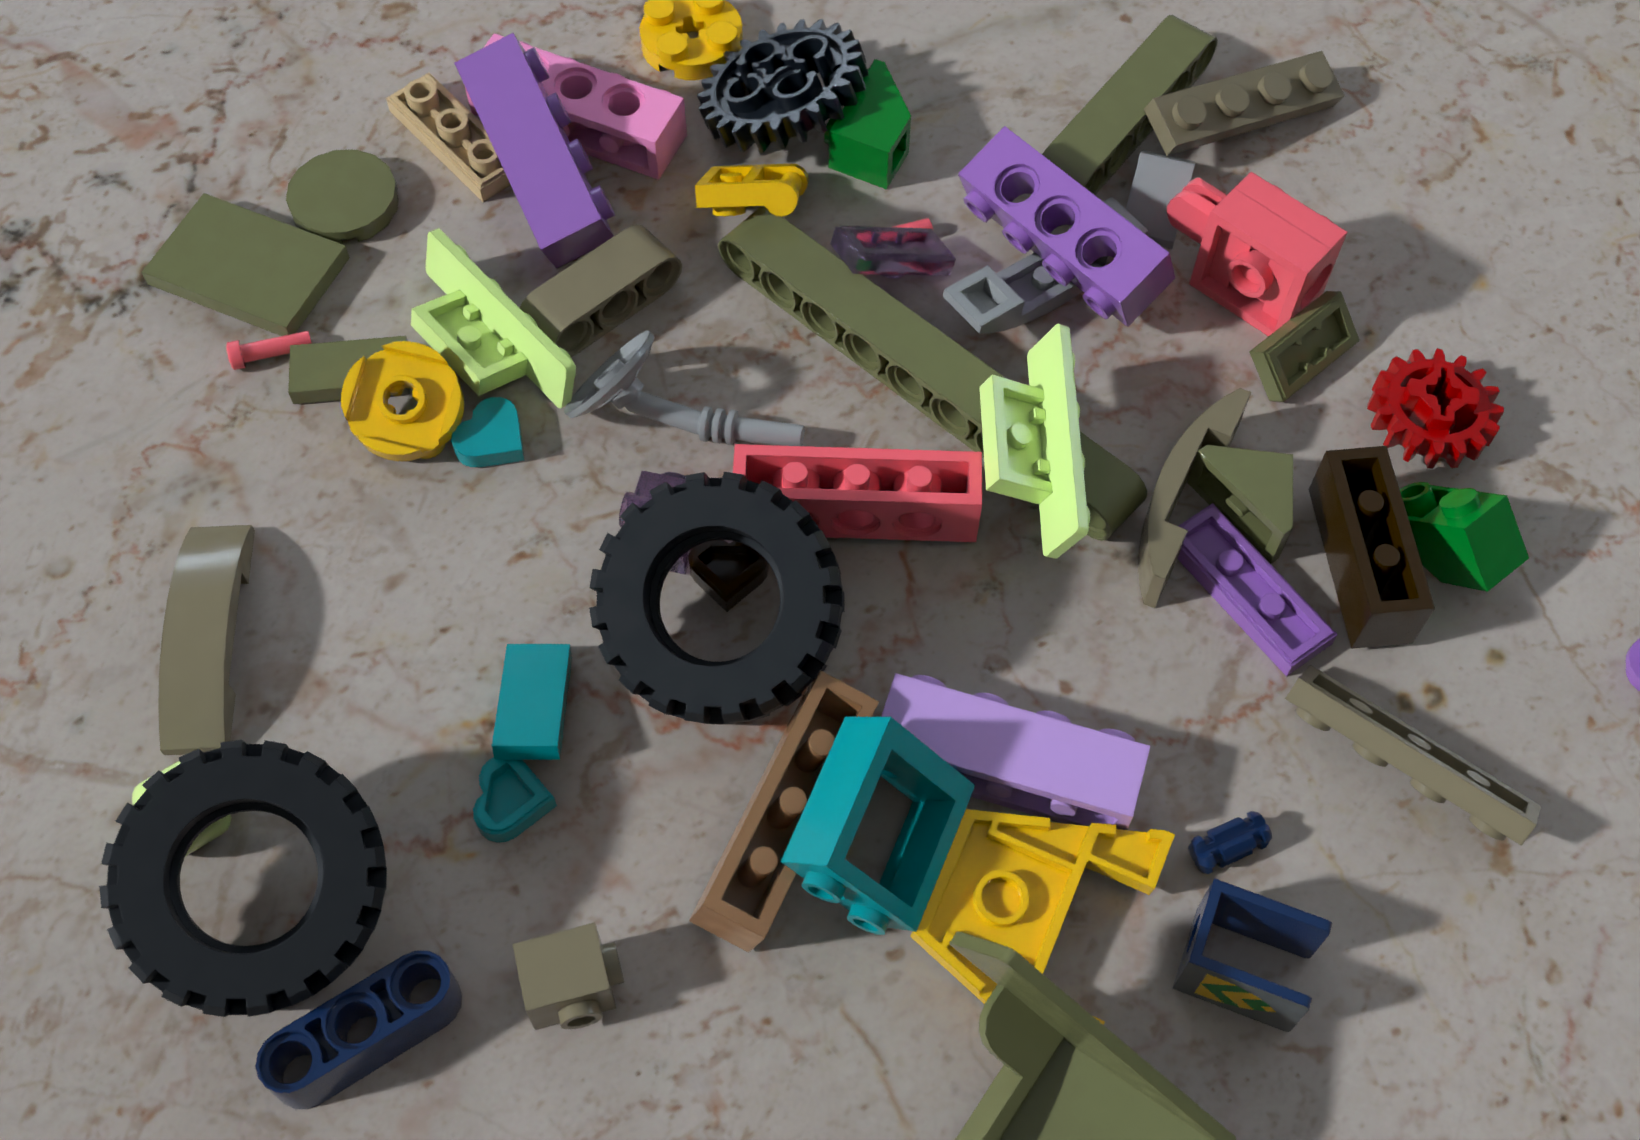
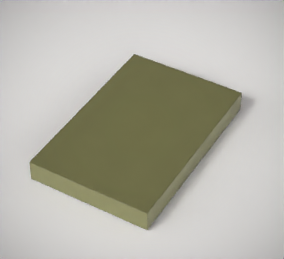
M203 193L141 273L150 286L277 335L284 336L298 331L350 257L346 246Z

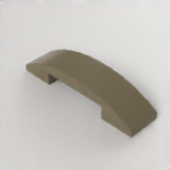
M1239 388L1206 409L1182 434L1163 465L1148 507L1139 544V586L1143 604L1155 609L1177 562L1188 531L1168 521L1190 476L1197 453L1206 445L1230 446L1249 401L1250 391Z
M252 525L191 527L180 548L167 597L160 653L159 739L160 751L164 755H185L196 749H200L204 753L221 748L220 742L231 740L236 694L229 685L240 584H249L255 534Z

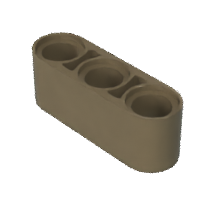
M640 224L632 225L534 289L522 302L520 309L531 315L537 326L559 348H563L573 357L669 291L681 274L682 263L676 255L644 226Z

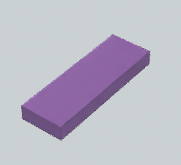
M1213 503L1179 525V527L1188 530L1178 556L1180 563L1286 677L1333 644L1338 634Z

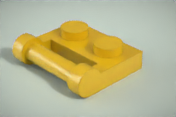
M798 164L712 166L695 185L696 207L712 208L713 215L737 216L746 213V206H765L775 216H787L794 211L799 203V197L804 194L808 187V173Z

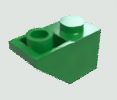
M874 59L868 69L869 75L863 78L866 89L855 93L858 103L854 106H845L842 111L845 117L842 120L829 119L826 126L827 131L824 133V143L829 145L830 169L887 190L909 153L911 114L885 62Z
M1415 482L1400 489L1421 563L1441 583L1488 592L1529 559L1507 495L1479 492L1473 488L1457 489L1430 485L1428 482Z

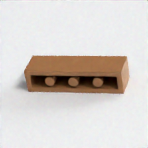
M823 671L818 673L804 692L689 919L690 922L748 953L765 939L796 875L793 870L781 863L782 857L845 717H872L879 701Z

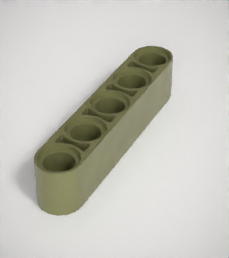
M1174 15L1167 16L1051 142L1042 155L1096 195L1153 131L1144 108L1155 97L1191 88L1209 65L1217 47V38Z

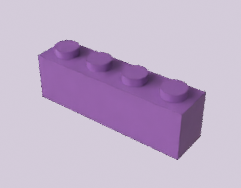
M511 33L455 62V66L540 250L552 264L559 268L596 249L614 237L607 222L608 219L615 216L613 208L601 186L598 185L592 189L585 173L593 169L592 164L578 138L570 142L563 127L571 123V120L556 92L548 96L542 81L550 78L536 49L533 47L525 51L514 33Z

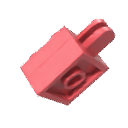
M1250 172L1227 195L1203 179L1195 178L1180 193L1174 196L1167 205V215L1170 224L1201 244L1189 285L1267 336H1270L1323 294L1347 235V231L1334 224L1330 219L1313 211L1286 194L1279 187L1270 184L1253 172Z

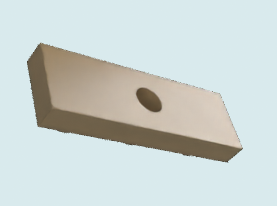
M430 73L411 81L407 86L386 98L389 111L482 202L510 186V182L482 122Z

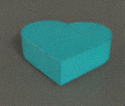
M490 397L481 401L473 410L472 419L463 421L452 433L451 442L456 457L463 465L468 467L480 468L525 461L517 410L510 400L503 397Z
M493 757L482 766L479 774V785L482 795L475 802L473 819L481 835L487 840L496 843L508 842L519 836L557 807L554 796L524 761L494 759Z

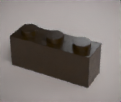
M1387 446L1326 451L1308 490L1351 649L1412 644L1435 610V606Z

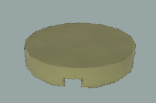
M356 149L333 150L313 157L298 168L288 183L286 202L297 228L343 244L342 239L356 237L357 241L360 242L372 238L387 227L398 210L399 199L396 181L389 166L376 155Z

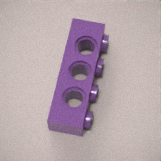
M1006 126L958 173L967 194L963 201L969 210L983 222L987 223L992 218L1004 228L1002 233L1006 239L1023 254H1026L1031 249L1044 260L1042 262L1043 267L1058 283L1067 286L1072 282L1084 292L1083 299L1104 319H1108L1113 315L1125 326L1129 327L1175 279L1171 256L1167 250ZM1022 194H1032L1027 200L1023 202H1012L1016 197ZM1061 225H1072L1071 229L1063 234H1051L1055 228ZM1100 257H1114V260L1106 266H1091Z

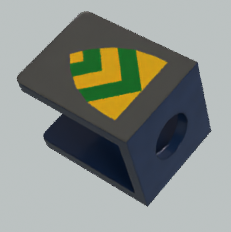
M1214 878L1197 907L1172 989L1282 1031L1290 1032L1309 1011L1312 998L1202 956L1211 925L1220 926L1302 958L1310 959L1330 935L1332 922Z

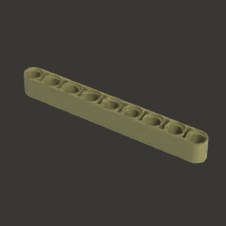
M766 207L758 208L719 241L718 248L722 259L738 277L974 452H982V458H984L979 387L992 374L1005 378L786 219L770 213ZM1080 432L1081 450L1085 457L1084 481L1086 502L1090 510V523L1087 535L1093 539L1103 541L1107 540L1145 501L1147 489L1143 480L1134 470Z

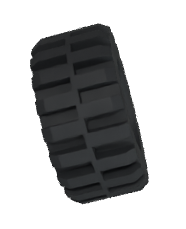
M705 472L685 475L686 483L671 487L665 482L649 490L652 496L651 500L640 508L632 503L619 516L625 523L616 536L607 533L599 548V551L606 555L601 570L592 569L589 587L597 592V606L589 608L592 628L600 630L603 643L598 647L606 663L615 666L621 675L619 681L632 694L639 695L648 701V706L666 715H673L685 719V721L717 725L755 721L770 716L771 712L783 706H789L802 696V692L815 679L818 673L826 669V662L833 648L836 649L842 631L840 629L842 612H845V596L840 577L841 571L835 554L823 531L817 526L810 513L796 500L793 502L783 495L779 488L763 480L760 484L748 481L744 474L724 472L722 478H709ZM714 540H729L742 543L761 554L773 569L780 591L778 617L768 637L756 649L745 656L722 662L698 659L681 649L668 634L660 613V597L663 583L672 566L690 549L704 542Z
M243 740L220 742L221 748L204 753L200 749H196L179 757L180 764L165 774L158 770L142 784L146 791L134 805L126 803L115 822L122 825L114 844L106 842L101 864L108 866L107 885L99 886L101 908L109 910L113 927L107 929L115 949H123L132 962L128 968L143 984L150 982L163 992L161 997L180 1007L187 1005L203 1010V1014L221 1017L228 1015H247L250 1017L269 1014L273 1011L296 1005L312 997L334 982L353 964L364 950L382 912L381 909L387 885L385 848L378 824L370 807L361 797L357 788L343 774H339L327 765L325 760L308 751L302 753L289 748L287 744L267 740L264 741V744H246ZM245 811L275 814L297 826L311 844L318 868L316 892L309 909L302 919L282 936L253 946L224 943L202 931L188 914L180 889L182 864L193 841L204 829L217 820Z

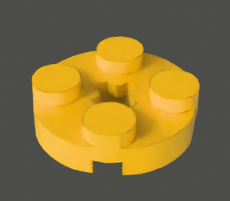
M648 0L644 5V16L639 28L641 49L646 61L659 72V65L666 69L674 70V78L682 80H702L713 77L710 67L714 64L726 63L723 55L725 51L737 52L738 50L739 52L742 49L740 41L743 39L742 20L736 8L726 0ZM686 32H699V37L690 39Z
M396 341L383 345L384 350L374 353L368 359L363 356L354 363L343 383L341 407L351 432L366 449L379 457L393 461H413L419 458L430 459L440 454L445 444L452 439V433L461 423L464 413V395L461 384L447 361L436 350L426 345L410 341ZM404 388L413 389L412 396L418 402L416 407L408 410L406 414H396L395 407L388 404L390 396H401Z

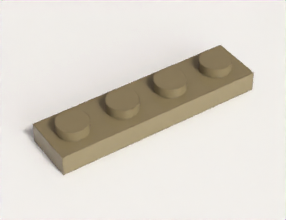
M1322 51L1155 97L1144 108V111L1166 156L1334 107L1345 95Z
M1309 665L1300 675L1285 698L1297 706L1296 713L1308 724L1323 731H1329L1333 728L1354 741L1352 744L1353 749L1369 762L1381 767H1386L1389 763L1412 777L1410 779L1411 785L1425 797L1438 803H1445L1446 800H1449L1468 812L1471 823L1486 835L1497 840H1505L1508 837L1522 846L1537 825L1541 809L1539 804L1312 665Z

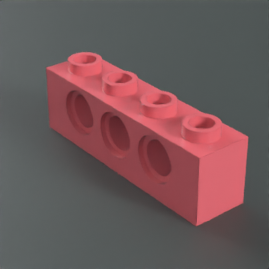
M735 444L733 473L744 474L748 481L760 484L763 480L779 488L783 495L793 502L796 500L810 513L812 519L820 530L823 531L826 538L976 542L982 509V452Z

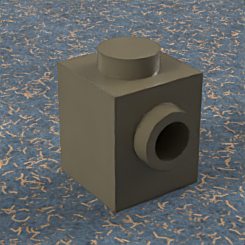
M595 922L512 944L525 1011L535 1030L560 1024L563 1029L586 1027L601 1020L602 1012L616 1009L612 986L624 983L615 942L602 945Z

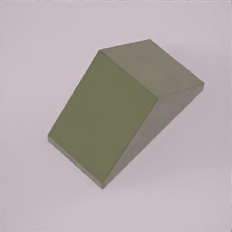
M1214 445L1204 446L1197 453L1187 483L1209 505L1213 503L1263 557L1272 564L1279 559L1293 529V454Z

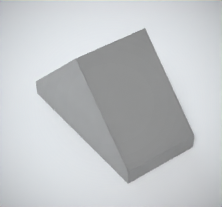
M1142 150L1139 155L1126 210L1149 230L1148 236L1162 247L1173 249L1178 229L1170 224L1167 215V205L1191 181L1195 161Z

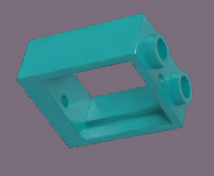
M845 717L781 863L804 878L801 886L805 891L824 901L839 903L849 910L847 920L858 928L877 935H884L887 928L917 932L975 785L892 717ZM881 776L912 800L913 803L880 882L877 883L845 858Z

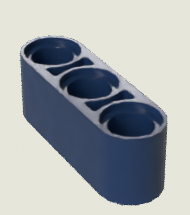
M413 951L405 954L271 1035L264 1041L257 1053L255 1067L258 1079L271 1093L289 1107L294 1109H310L318 1106L450 1024L456 1018L461 1008L462 992L446 962L439 955L430 951ZM427 979L441 981L437 995L430 1001L423 1004L410 1003V995L414 987L420 982ZM364 1017L377 1018L376 1028L370 1037L360 1043H347L348 1032L355 1022ZM302 1055H312V1063L308 1073L300 1081L284 1084V1071L288 1064Z

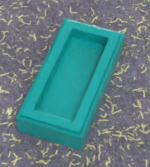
M507 644L492 739L494 759L560 760L572 664L570 644Z

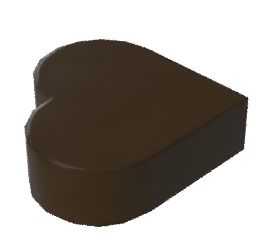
M724 540L704 542L690 549L688 556L691 577L726 612L761 585L769 572V563L761 554L749 546L735 541L731 543Z

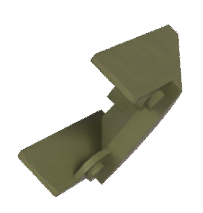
M957 931L949 944L997 983L980 1014L979 1033L986 1049L1004 1065L955 1140H1236V1137L1015 950Z

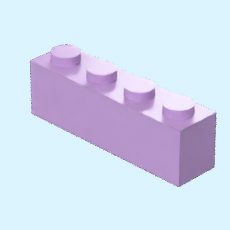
M895 673L881 717H892L971 781L975 785L971 797L1038 817L1050 818V820L1059 823L1090 826L1091 823L1116 825V829L1128 830L1134 815L1150 745L1136 742L1132 736L1120 730L1101 729L1097 731L1073 724L1064 715L1053 711H1038L1034 713L1009 706L1004 699L990 693H975L971 695L947 688L938 679L930 676L914 675L908 677Z

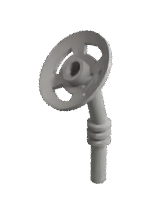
M649 330L635 336L606 360L573 395L571 402L564 409V413L569 418L588 414L612 402L618 409L625 407L629 412L697 434L700 441L708 442L709 438L712 437L713 443L720 444L723 438H725L727 445H734L736 440L770 445L803 446L805 434L804 425L739 417L737 410H730L728 415H726L725 409L717 408L716 412L713 413L712 407L705 406L701 412L641 391L644 384L636 376L647 359L654 341V335Z

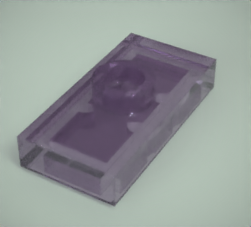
M835 227L830 243L853 274H880L888 278H900L903 275L950 276L956 261L951 251L935 232L928 228Z

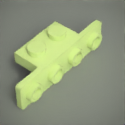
M439 228L428 232L426 273L446 295L412 308L411 326L447 361L448 365L478 396L526 375L559 409L565 407L571 402L576 375V366L568 352L563 348H559L537 326L533 317L523 312L503 292L497 281L489 278L469 258L466 251L460 245H456Z
M1056 324L1029 350L1027 354L1029 385L992 374L979 387L986 491L1039 504L1043 555L1054 559L1060 557L1088 534L1090 523V510L1086 502L1084 481L1085 457L1081 450L1079 429L1080 406L1076 398L1074 377L1075 355L1072 352L1070 328L1061 324Z

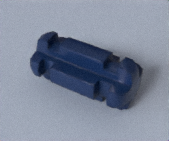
M1250 811L1247 813V818L1237 817L1208 830V835L1203 838L1199 835L1193 837L1188 850L1198 870L1201 873L1210 874L1213 872L1212 868L1216 867V864L1223 868L1253 854L1252 850L1257 847L1259 849L1266 848L1272 839V833L1263 816L1259 812Z

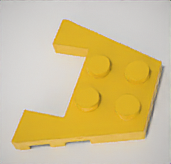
M966 809L917 932L912 931L910 937L985 1004L997 983L949 944L957 931L1010 947L1043 974L1085 867L1150 895L1156 887L1175 834L1158 829H1149L1148 832L1116 829V825L1091 823L1090 826L1050 822V818ZM1096 1018L1101 1024L1104 1025L1105 1021Z

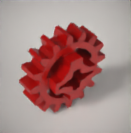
M1414 349L1407 362L1396 356L1391 360L1387 371H1380L1372 388L1373 393L1367 404V409L1376 413L1370 425L1372 430H1387L1388 435L1383 445L1387 446V448L1398 444L1405 448L1403 460L1407 462L1412 460L1416 454L1424 456L1426 467L1429 469L1434 468L1439 458H1445L1447 464L1452 469L1458 468L1464 456L1473 461L1478 459L1485 446H1490L1499 431L1500 426L1497 423L1504 413V407L1494 404V401L1500 390L1497 386L1484 387L1481 384L1487 373L1483 368L1471 373L1464 369L1467 357L1463 355L1459 356L1454 363L1445 361L1443 349H1436L1432 359H1426L1419 349Z

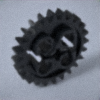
M800 19L793 29L787 30L783 22L779 24L774 34L769 35L767 31L760 30L758 34L759 40L753 43L742 39L740 41L742 50L739 52L725 51L723 55L726 63L711 65L710 69L713 77L702 79L701 83L704 91L698 93L697 97L701 104L698 107L715 140L721 138L726 148L737 143L740 152H745L756 143L759 152L764 153L771 142H777L780 149L783 150L788 145L789 138L796 136L802 143L807 142V131L814 128L824 133L827 131L825 124L827 119L842 120L845 116L841 107L854 106L858 103L855 93L866 89L863 78L868 76L869 72L865 64L866 59L860 42L855 40L850 29L842 32L840 23L837 22L826 28L823 19H819L808 28L805 20ZM817 73H820V76H821L822 81H823V83H824V86H823V87H822V85H821V82H820V80H819V77H818V74H817ZM742 83H744L747 88V91L749 93L748 96H745V93L741 86Z

